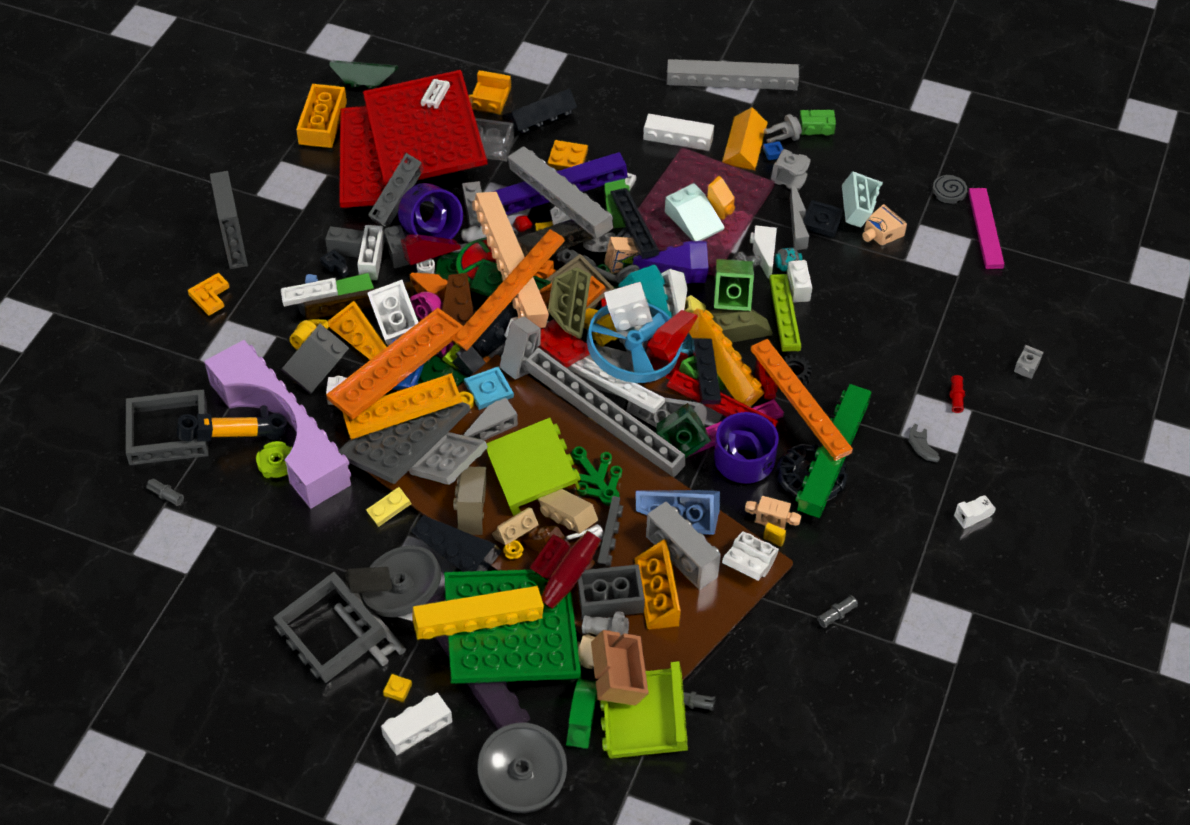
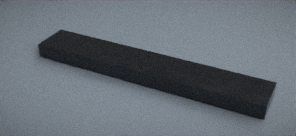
M623 188L610 191V196L641 258L658 256L659 249L628 189Z

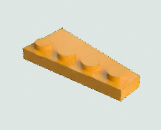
M355 301L351 302L327 321L333 331L370 360L387 347Z

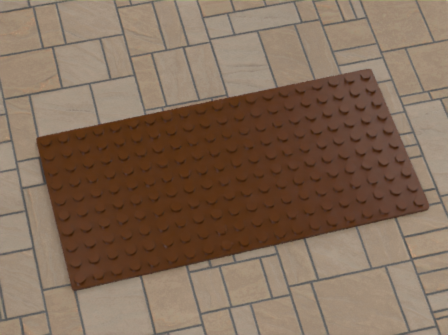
M495 355L471 376L500 366L501 356ZM500 368L514 393V397L508 399V401L517 413L518 425L484 441L489 443L550 418L553 424L557 423L561 433L558 435L559 439L563 438L567 450L564 451L566 455L569 453L571 455L575 447H583L587 451V459L598 472L601 464L600 455L603 452H609L612 455V462L608 466L604 482L607 486L609 485L611 480L610 469L613 466H620L622 468V477L618 480L616 489L619 492L620 505L623 506L622 518L618 517L617 522H620L619 532L614 534L616 539L615 550L610 551V555L613 556L611 567L635 565L634 558L654 546L646 537L647 515L636 511V491L691 489L530 376L524 375L514 379ZM464 382L457 387L459 393L469 392ZM474 402L470 411L449 432L464 436L465 432L486 408L479 410ZM485 450L480 457L476 458L469 465L471 467H486V494L483 506L484 519H482L483 534L474 536L494 543L502 550L501 554L490 566L495 571L532 570L530 566L540 552L529 548L523 542L528 536V532L515 539L520 542L524 549L522 556L518 559H508L503 552L505 545L496 541L492 535L499 525L514 516L488 452ZM574 463L571 466L577 469L578 473L589 475L581 464ZM408 470L393 484L369 473L391 491L400 487L410 500L411 506L422 515L458 529L457 510H454L457 478L448 485L411 475ZM587 483L588 488L599 489L597 485ZM575 484L563 488V490L593 504L598 521L590 527L598 524L603 532H605L610 506L604 505L598 497L578 495ZM538 499L519 506L520 512L527 508H532L539 524L536 527L557 526L565 537L577 533L574 530L568 529L563 524H558L555 520L545 517L540 511L541 505ZM720 510L715 534H703L706 541L711 546H715L720 552L718 577L699 590L671 562L680 606L679 626L649 630L647 629L644 613L624 615L629 621L628 634L641 636L645 671L671 669V662L679 661L682 670V680H684L792 568L793 561L778 551L769 572L765 577H761L759 581L722 563L723 557L732 548L734 540L742 531L753 535L755 538L762 539ZM581 537L568 540V542L574 545ZM601 546L597 548L592 558L595 564L590 569H597ZM576 583L571 590L576 633L583 637L586 633L583 634L582 632L583 619L581 618Z

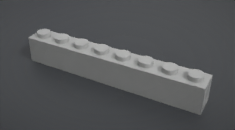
M668 59L667 85L781 90L798 89V64Z
M522 147L508 156L510 170L594 238L598 239L613 229V217L609 211H605L597 202L592 201L586 193H582L576 185L568 182L553 167L548 166L543 159H539L533 151Z

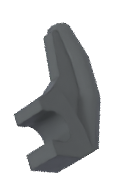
M914 424L910 429L908 442L918 455L928 461L938 462L940 459L939 454L927 443V429L924 428L922 432L916 431L918 425Z

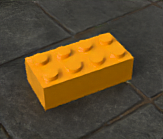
M312 84L296 129L299 145L332 148L341 122V108H345L347 103L345 87Z

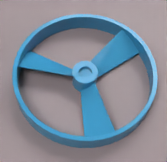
M648 303L653 321L646 323L638 331L632 330L628 332L626 337L596 323L600 318L609 314L608 306L605 305L595 313L590 322L587 333L588 351L594 362L604 372L617 379L632 383H647L661 379L675 367L682 344L675 358L667 366L654 371L642 343L652 339L656 330L670 320L671 317L660 308ZM592 332L626 339L625 347L631 351L634 372L620 369L604 359L593 343Z

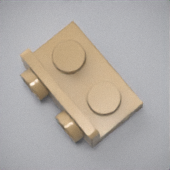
M527 508L499 525L492 535L496 541L507 545L539 524L532 508Z

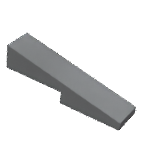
M791 186L790 208L793 247L797 250L807 249L809 235L803 222L806 210L796 186Z

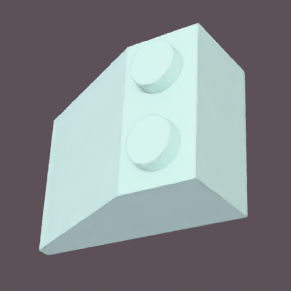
M694 183L665 197V213L692 241H702L724 230L721 220L706 195Z

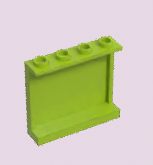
M550 418L486 443L488 446L486 450L513 516L520 513L519 506L573 484H575L577 490L580 489L578 481L581 480L577 469H572L571 466L574 465L570 453L566 455L564 451L567 450L563 438L559 439L558 435L561 433L557 423L553 424Z
M679 661L671 662V669L645 671L649 694L636 706L600 700L601 710L605 711V717L601 718L602 730L606 731V737L602 738L603 750L608 752L609 758L688 750L682 670Z

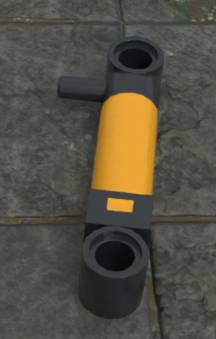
M266 405L260 407L261 417L212 418L211 414H197L196 418L193 415L185 414L178 419L176 435L180 440L186 442L192 441L196 436L197 441H211L212 437L267 436L272 440H280L285 434L287 420L279 413L268 415V407Z

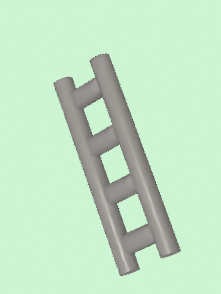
M355 592L353 594L382 625L387 635L385 638L390 644L381 650L376 645L369 649L382 666H385L389 662L386 658L387 655L395 650L399 654H403L406 648L378 615L370 610L361 595ZM341 603L335 605L334 609L357 637L362 636L365 633L362 629L365 623L361 619L358 621L353 619L350 615L353 610L349 605L343 607Z

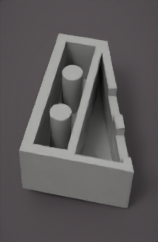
M525 316L511 321L499 368L514 379L529 374L526 359L541 345V328Z

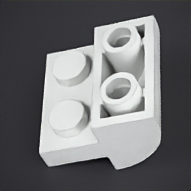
M742 531L734 540L732 548L723 557L722 563L759 581L761 577H765L769 572L779 549Z

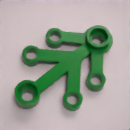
M581 446L575 447L571 452L573 462L581 464L589 474L579 473L581 478L578 481L580 482L578 483L579 487L585 488V490H577L576 488L577 494L580 496L598 497L604 505L610 506L612 496L619 497L616 487L618 480L622 477V468L620 466H613L610 469L611 480L607 486L604 479L608 466L612 462V455L609 452H603L600 455L601 464L597 472L587 459V451ZM587 483L597 485L599 489L588 488Z

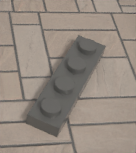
M612 496L597 569L611 567L613 556L610 555V551L615 550L616 539L614 534H618L620 522H617L618 517L622 518L623 514L620 497Z

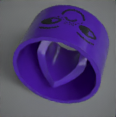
M422 183L411 187L403 195L398 207V217L401 226L410 235L418 234L452 239L461 227L463 210L460 201L451 192L434 184ZM424 201H430L434 205V213L428 221L424 222L420 215V205Z
M751 412L735 413L725 418L718 426L716 432L714 461L719 472L727 479L742 484L755 483L766 478L775 465L778 446V432L775 426L767 418ZM749 450L753 452L757 456V458L747 460L737 451Z

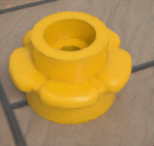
M513 540L503 548V552L508 559L520 558L524 550L520 542Z

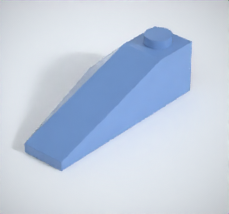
M636 491V511L647 515L664 502H667L671 507L674 506L684 519H687L698 533L715 534L720 511V491Z

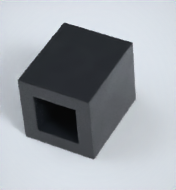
M472 346L467 351L462 348L455 354L457 358L452 361L456 368L467 377H470L486 363Z

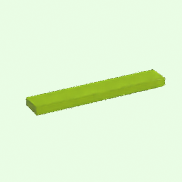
M769 275L782 351H801V342L788 275Z

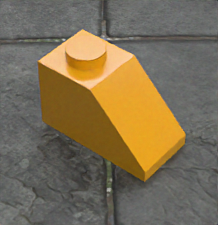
M718 176L708 185L707 199L718 217L724 220L735 209V197L722 177Z

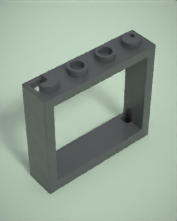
M407 153L404 155L369 213V217L373 222L383 226V228L390 227L398 213L401 198L416 184L424 171L422 162Z
M228 171L210 174L229 267L230 269L246 267L248 264Z
M204 390L127 398L126 456L129 465L209 456L208 441H197V439L188 442L176 441L134 446V413L198 405L199 414H207V400Z
M335 572L273 617L277 624L275 629L281 637L286 635L288 638L286 642L293 651L297 649L300 652L298 656L305 665L309 663L312 667L310 669L312 674L316 678L321 677L325 683L387 636L382 625ZM335 589L369 630L322 666L288 624Z

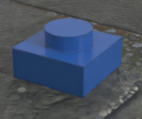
M780 141L763 144V150L768 160L779 158L783 150Z

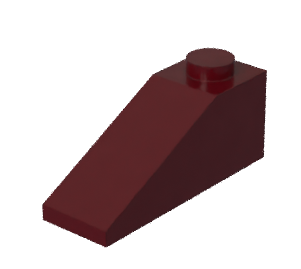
M411 234L406 236L405 239H401L405 260L410 265L461 249V246L453 239Z

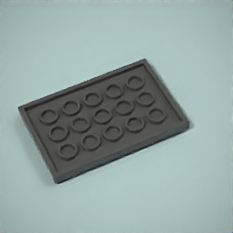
M461 402L454 406L381 429L380 431L350 439L338 451L341 455L344 454L350 464L395 484L470 411V406L467 403Z

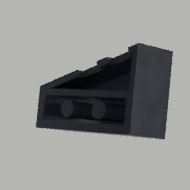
M508 304L472 345L482 357H485L505 343L507 338L504 334L511 318L518 317V313L512 305Z

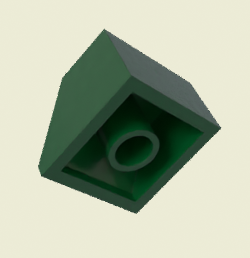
M689 403L657 423V435L685 454V458L711 442V438L700 417Z

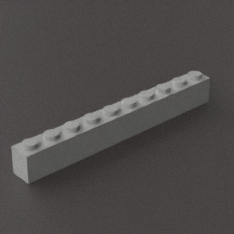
M537 348L526 359L527 370L531 375L669 475L675 477L685 466V454L540 348Z

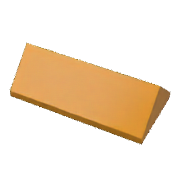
M753 107L734 117L722 165L756 170L767 121Z
M663 539L634 558L635 565L639 564L645 598L644 614L647 629L649 630L677 627L680 622V606L667 540Z

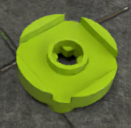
M280 441L271 442L263 446L264 449L258 452L256 456L258 469L262 472L263 476L266 478H277L288 475L285 459L290 454L292 447L290 448L286 446V443ZM275 457L280 459V461L273 462Z

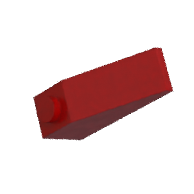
M681 310L658 328L648 344L654 356L671 362L698 315Z

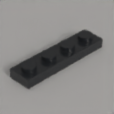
M693 338L692 348L701 404L720 405L721 395L712 339Z

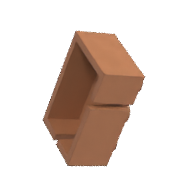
M602 630L591 641L595 678L598 679L596 681L598 700L636 706L649 694L641 636L624 633L620 637L619 632Z

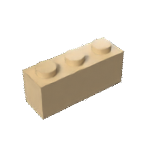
M563 489L538 499L541 505L540 511L545 517H549L558 524L561 523L568 529L578 533L583 532L598 521L593 504Z

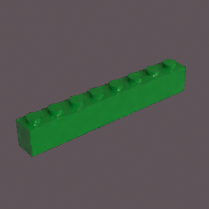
M849 384L847 391L843 390L840 398L842 403L841 405L837 404L834 411L835 419H830L850 446L868 407L872 392ZM824 446L818 447L815 455L817 458L816 462H811L809 468L811 473L809 476H805L802 484L804 489L803 491L799 490L796 497V502H799L797 510L817 518L821 517L846 458L845 456L835 461Z

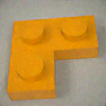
M217 273L188 289V294L209 316L224 307L222 300L217 295L228 289L229 283Z

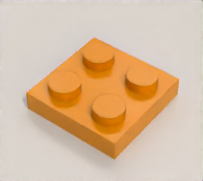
M555 140L547 165L556 170H563L582 164L587 155L588 145Z

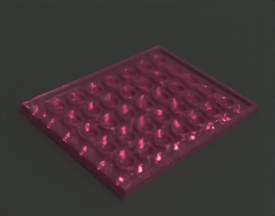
M682 147L638 210L659 252L667 250V247L673 246V248L682 246L684 242L692 240L665 213V197L693 183L707 197L708 185L718 176L722 177L735 197V209L724 220L719 218L724 226V230L702 240L707 242L708 274L715 276L716 259H727L773 189L775 182Z

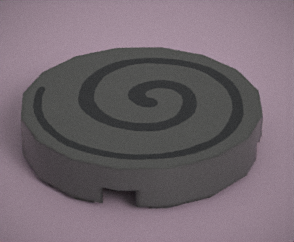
M944 175L934 181L932 193L937 196L936 198L939 201L953 204L965 198L967 185L959 177Z

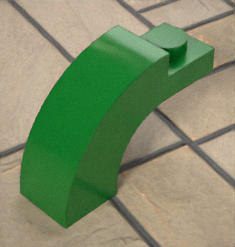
M580 678L577 681L571 706L566 745L589 748L593 715L598 698L596 681Z

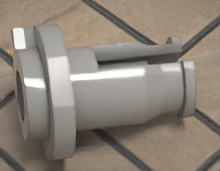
M791 114L785 116L784 122L773 125L769 129H764V134L780 129L783 131V134L767 139V143L781 141L789 137L796 141L799 140L802 133L798 119Z
M617 611L614 617L608 618L584 616L582 632L583 634L591 633L598 635L602 630L619 632L621 637L624 633L628 634L629 621L628 618H625L624 612Z

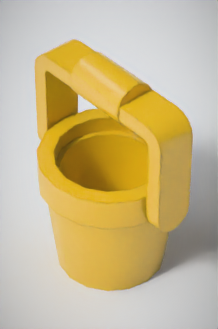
M311 319L302 321L290 336L289 340L292 346L298 349L319 324L328 329L329 324L327 320Z

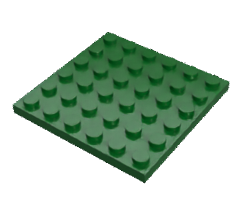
M533 570L444 572L445 601L538 586L541 595L549 579H545ZM571 591L554 609L543 603L542 619L518 622L514 625H501L495 628L477 629L473 632L465 631L448 636L451 684L580 678L581 669Z

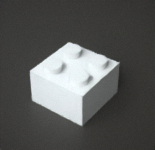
M641 282L604 293L608 310L617 332L653 321Z

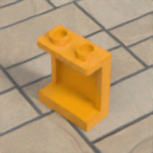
M479 70L477 85L473 94L469 95L472 109L501 114L511 90V76Z

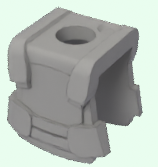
M783 149L773 166L771 181L778 185L784 184L788 189H791V186H796L797 190H799L806 181V171L809 167L810 159L805 155L792 154V152Z

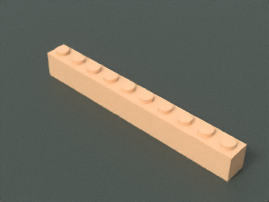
M497 192L476 193L475 200L472 202L473 211H476L477 220L481 223L482 232L487 238V245L491 247L492 257L496 259L497 269L501 271L502 281H504L525 257ZM532 277L512 301L513 308L517 310L518 319L525 316L538 327L543 328L546 327L549 313Z

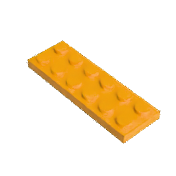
M451 373L382 396L353 420L344 412L343 415L352 440L461 403L462 400Z

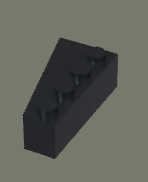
M424 515L411 530L421 541L461 572L487 571L502 552L494 543Z

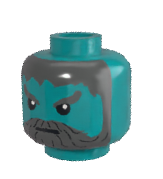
M796 248L780 249L778 254H775L776 267L782 272H787L788 262L802 260V254L798 253Z

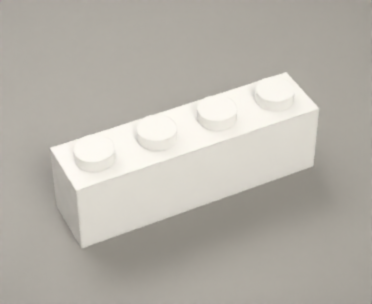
M648 114L644 126L643 140L709 151L713 140L714 125Z

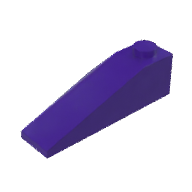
M684 242L682 246L675 248L673 246L667 247V250L659 252L658 256L645 259L638 255L633 258L632 265H637L640 269L656 265L660 273L669 269L684 273L686 283H705L708 273L707 242Z

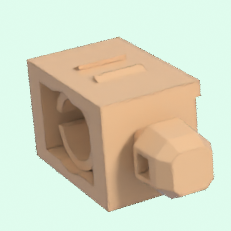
M762 496L759 504L754 501H747L745 506L746 512L756 514L755 523L766 526L769 522L785 529L786 523L796 526L800 524L801 520L800 514L790 513L791 503Z

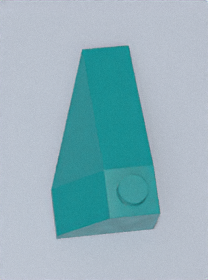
M656 265L630 273L619 284L621 288L641 282L647 302L660 308L672 318L667 306L668 296L665 294L663 287L665 281Z

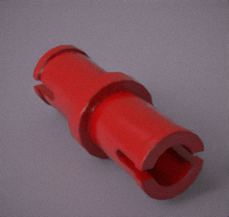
M954 375L951 377L952 390L950 391L952 412L961 413L964 411L963 398L965 397L963 377Z

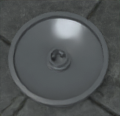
M410 545L390 550L374 561L366 571L361 584L362 598L370 610L383 617H399L412 613L413 606L426 604L438 589L441 581L440 564L434 554L424 547Z
M514 723L494 732L483 745L478 759V778L486 796L500 808L515 813L534 812L550 804L560 793L567 773L566 756L559 741L546 729L530 723Z

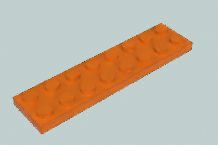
M436 308L327 393V400L352 420L452 342V338L463 325L441 309Z

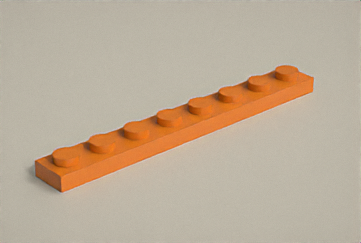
M550 229L452 340L467 351L565 241L564 238Z
M766 339L752 345L751 352L833 459L837 461L851 454L853 448L770 341Z

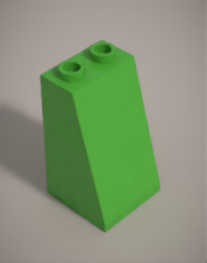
M716 259L715 309L751 311L754 280L752 261Z

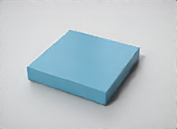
M499 366L464 379V384L469 393L473 395L474 402L479 410L488 407L495 401H500L504 398L508 400L514 397V393Z

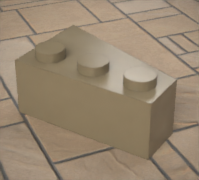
M469 466L457 477L454 510H457L458 529L471 535L483 534L482 519H484L483 506L486 494V467Z

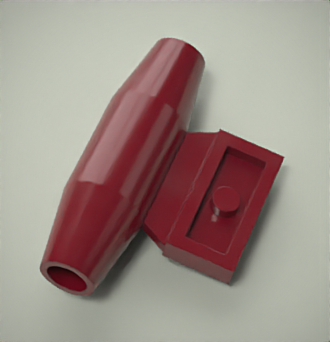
M587 530L571 547L570 544L555 534L552 535L530 566L533 571L545 579H549L541 594L543 603L554 609L572 590L589 566L601 542L600 538Z

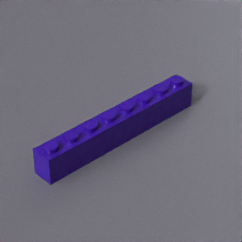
M620 152L556 171L561 176H564L572 185H576L581 192L603 186L605 183L628 178L626 163ZM525 181L492 191L497 192L506 215L550 202Z

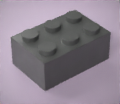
M639 564L585 570L577 581L582 619H584V616L592 618L614 616L617 611L624 612V615L644 613L645 598Z

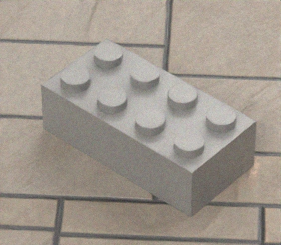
M664 502L647 514L646 537L654 545L663 539L667 540L671 562L699 590L718 577L720 564L719 550L715 546H711L706 541L704 535L698 533L692 524L679 514L674 506L671 507L667 502Z

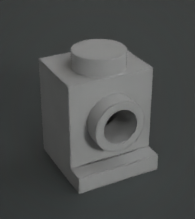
M1026 345L1017 361L1014 372L1032 379L1040 364L1043 352Z

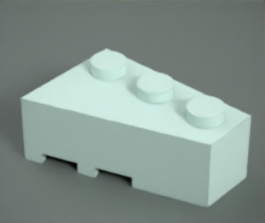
M852 172L842 184L845 221L847 223L862 227L872 215L876 204L875 200L879 195V188L883 182L856 172Z

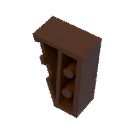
M467 273L448 276L442 311L463 326L474 315Z

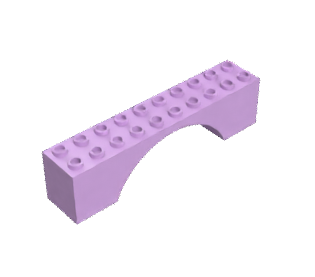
M242 340L204 361L210 385L229 408H260L262 405H266L268 411L282 414L297 432L296 440L290 454L285 459L290 484L310 508L351 486V473L348 469L349 461L347 457L339 453L336 444L328 440L325 431L317 427L315 419L307 415L304 406L297 403L294 394L287 391L283 381H278L273 369H268L265 360L261 356H257L256 350L252 345H248L245 340Z

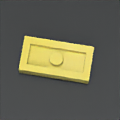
M398 487L366 510L379 527L411 505V502L400 487Z

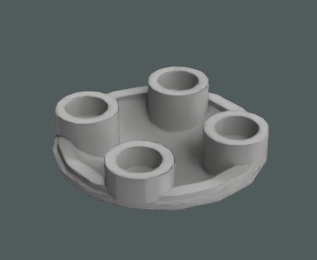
M606 233L598 239L594 238L591 234H587V239L584 240L583 246L592 252H606L610 237H615V234Z

